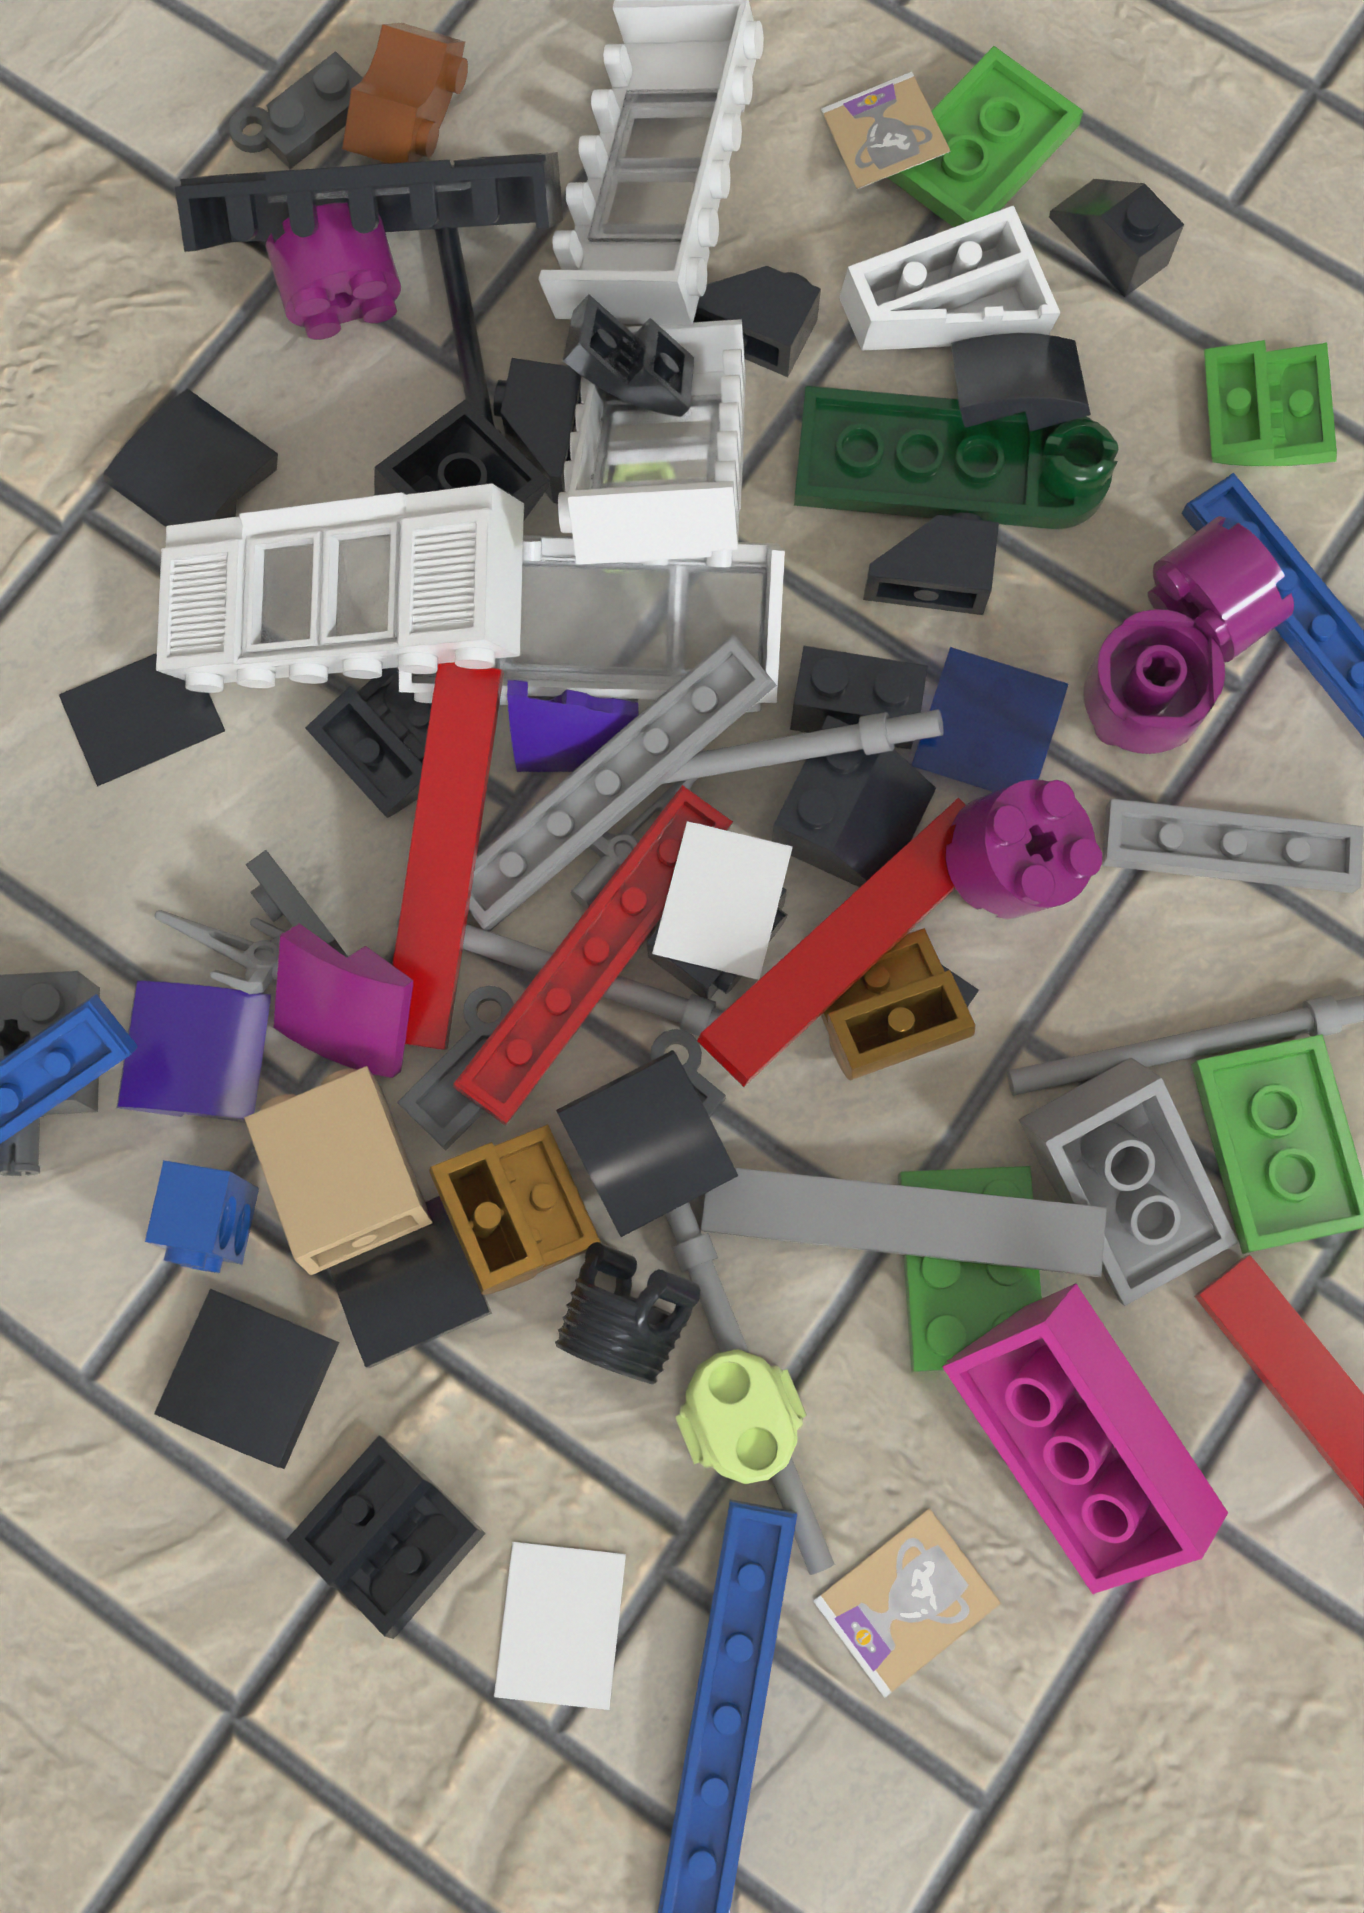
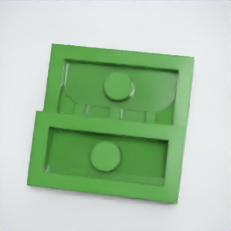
M1265 340L1204 349L1212 463L1239 466H1297L1337 462L1327 342L1267 352Z

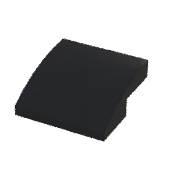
M588 294L573 310L563 362L591 383L619 399L654 412L682 417L690 409L694 357L651 318L633 334Z
M1010 333L976 337L951 343L959 408L965 428L1024 411L1030 431L1091 415L1075 340L1045 334Z
M187 388L160 409L137 431L104 471L103 477L106 484L166 527L236 517V501L277 470L278 453Z
M398 667L382 669L381 677L371 679L358 692L349 686L310 722L305 729L387 818L418 799L432 703L414 701V693L399 692Z
M674 1050L556 1110L620 1237L738 1177L707 1111Z
M440 1196L425 1202L433 1221L432 1224L329 1267L365 1368H372L492 1314L485 1295L481 1294Z
M210 1289L154 1414L238 1452L275 1467L285 1469L340 1342L224 1293Z
M379 1435L286 1540L329 1586L340 1589L384 1637L394 1639L486 1533L384 1437Z

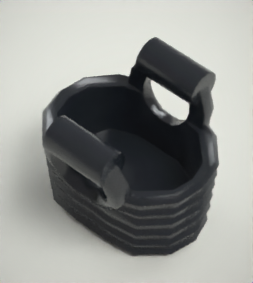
M592 1243L586 1250L585 1262L580 1268L579 1277L575 1279V1289L570 1293L572 1296L571 1302L566 1304L568 1311L562 1317L564 1323L558 1329L559 1339L555 1341L556 1347L601 1368L653 1385L658 1381L657 1375L664 1371L663 1364L669 1360V1352L675 1348V1341L681 1338L680 1332L682 1328L687 1326L686 1323L691 1316L692 1308L700 1299V1287L695 1282L658 1269L650 1275L647 1287L639 1294L638 1298L630 1296L632 1277L637 1269L636 1258L602 1243ZM598 1271L616 1277L614 1293L595 1286V1278ZM659 1298L676 1304L672 1313L653 1305Z

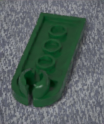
M805 386L794 506L934 518L937 515L951 516L956 513H971L980 516L984 521L999 522L1001 525L1066 529L1085 522L1102 505L1112 481L1113 471L1118 462L1114 461L1119 450L1118 443L1108 429L1087 416L1030 431L1024 411L965 428L958 399Z

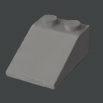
M1133 1058L1123 1061L1018 1119L1046 1177L1062 1203L1107 1207L1102 1272L1122 1305L1130 1304L1238 1243L1162 1077Z

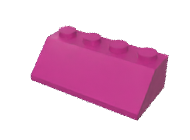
M1076 1283L1024 1306L947 1360L942 1366L1092 1594L1197 1561L1204 1557L1225 1520L1228 1511Z

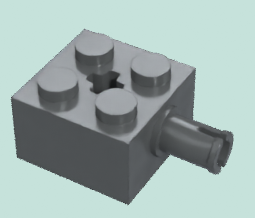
M79 971L0 975V1060L20 1047V1044L24 1043L26 1037L30 1036V1039L93 995L97 994L100 998V987ZM99 1077L41 1117L51 1114L98 1112ZM40 1117L0 1144V1175L21 1176V1172H25L27 1176L40 1174Z

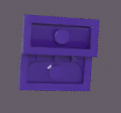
M137 980L128 1034L138 1045V1048L123 1061L116 1108L177 1117L187 1114L246 1123L244 1117L255 1113L271 994H248L241 990Z

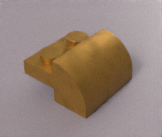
M925 928L909 933L902 938L821 1015L829 1034L831 1050L848 1080L859 1078L974 1036L976 1027L951 971H944Z
M548 1124L495 1146L490 1142L433 1165L429 1169L431 1178L482 1295L499 1292L533 1279L537 1273L586 1253V1250L592 1243H601Z

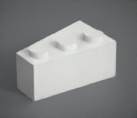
M1014 205L848 266L839 297L861 351L952 347L951 343L996 334L1034 333L1049 335L1060 315V310Z

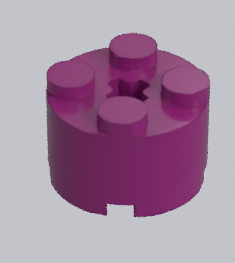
M348 203L323 204L316 206L319 225L318 230L312 236L299 237L295 235L291 229L289 218L282 222L285 233L275 241L272 233L266 241V249L286 317L293 324L304 327L308 338L314 340L330 338L340 332L341 323L363 318L367 323H381L389 320L397 313L395 300L401 292V283L380 215L379 224L374 231L359 233L352 226Z
M1218 516L1154 564L1153 578L1156 586L1148 591V598L1154 609L1179 612L1196 622L1194 627L1201 631L1208 640L1212 636L1220 647L1224 662H1230L1289 618L1294 611V601L1292 593L1281 599L1275 583L1285 576L1263 543L1251 531L1239 523L1229 530L1223 527L1226 517Z
M1162 609L1146 610L1135 613L1125 619L1121 625L1107 636L1087 673L1083 694L1087 714L1094 725L1095 734L1102 742L1107 745L1118 746L1130 752L1156 754L1183 745L1195 733L1222 692L1225 681V663L1218 644L1212 636L1208 640L1201 631L1194 627L1196 623L1194 620L1175 611Z
M1025 780L971 801L956 815L952 824H956L952 843L946 846L948 872L952 883L961 897L977 910L983 908L998 915L996 917L1003 919L1021 917L1070 902L1083 891L1091 876L1095 875L1102 865V852L1096 843L1091 821L1082 805L1075 798L1071 787L1060 780Z

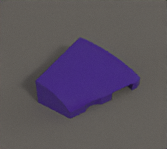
M508 680L507 683L510 732L517 772H573L639 715L638 702L616 698H597L584 692L568 689L562 695H558L551 700H541L528 697V682Z

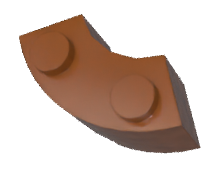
M405 23L382 24L377 49L371 65L362 81L351 88L342 149L389 164L418 162L423 156L430 158L436 149L439 129L453 93L460 94L467 79L468 61L463 57L465 41Z

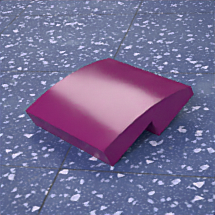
M299 923L280 935L273 1028L304 1048L333 1062L356 1070L367 1066L374 1075L393 1078L402 1070L413 980L367 946L346 958Z

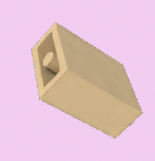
M367 1066L359 1070L348 1068L336 1071L324 1078L321 1086L299 1095L284 1094L274 1097L261 1106V1111L244 1117L293 1258L310 1275L433 1223L383 1091Z

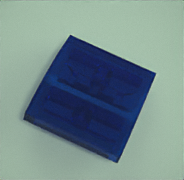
M950 647L929 710L939 709L943 721V735L920 739L912 766L992 792L1021 781L1039 780L1069 684Z

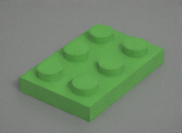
M993 46L931 111L951 152L887 178L951 226L962 225L1001 210L1077 129L1084 111L997 47Z
M1323 1034L1200 1059L1191 1064L1242 1254L1364 1229V1177Z
M1031 1166L903 1171L898 1174V1185L1033 1199ZM903 1255L911 1372L944 1370L942 1366L947 1360L1024 1306L1042 1299L1039 1270Z

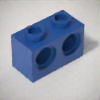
M163 1160L145 1242L166 1249L163 1261L181 1264L180 1266L190 1269L220 1273L222 1262L243 1265L259 1188L230 1171Z

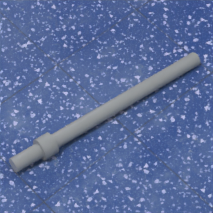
M939 709L890 718L889 714L884 712L861 716L859 724L702 751L697 753L662 784L861 749L864 750L866 755L893 751L894 744L942 736L943 721Z
M400 913L397 920V926L399 925ZM466 924L464 950L534 974L539 973L553 954ZM622 976L617 977L603 996L681 1023L680 1030H685L696 1036H699L704 1029L724 1012L715 1008V1001L695 994H691L690 998L687 999Z
M1329 995L1306 1000L1303 1002L1302 1008L1012 1069L1007 1071L1008 1084L1014 1096L1093 1079L1129 1058H1133L1145 1067L1305 1033H1309L1310 1036L1336 1034L1341 1032L1343 1025L1364 1021V995L1337 1001L1333 996Z
M688 1202L666 1214L678 1244L672 1247L681 1272L688 1271L692 1282H695L700 1287V1302L720 1352L739 1349L749 1353L714 1266L713 1260L717 1259L718 1256L709 1233L701 1234ZM791 1457L787 1466L772 1476L771 1479L783 1509L797 1512L794 1537L810 1575H813L835 1564Z

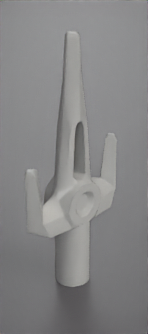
M698 778L675 782L652 806L621 833L615 835L605 832L589 846L590 849L601 859L571 891L573 898L582 906L588 908L640 841L633 834L655 812L660 811L661 813L682 785L690 789Z
M163 910L156 911L155 919L201 942L246 968L245 978L215 970L210 974L212 979L248 994L263 993L274 979L277 980L280 935L286 932L285 930L261 919L252 918L250 921L251 926L273 938L271 941L253 942ZM230 946H233V947H236V948H238V949H241V950H243L244 952H240V951H238V950H236V949H234V948H232V947H230Z

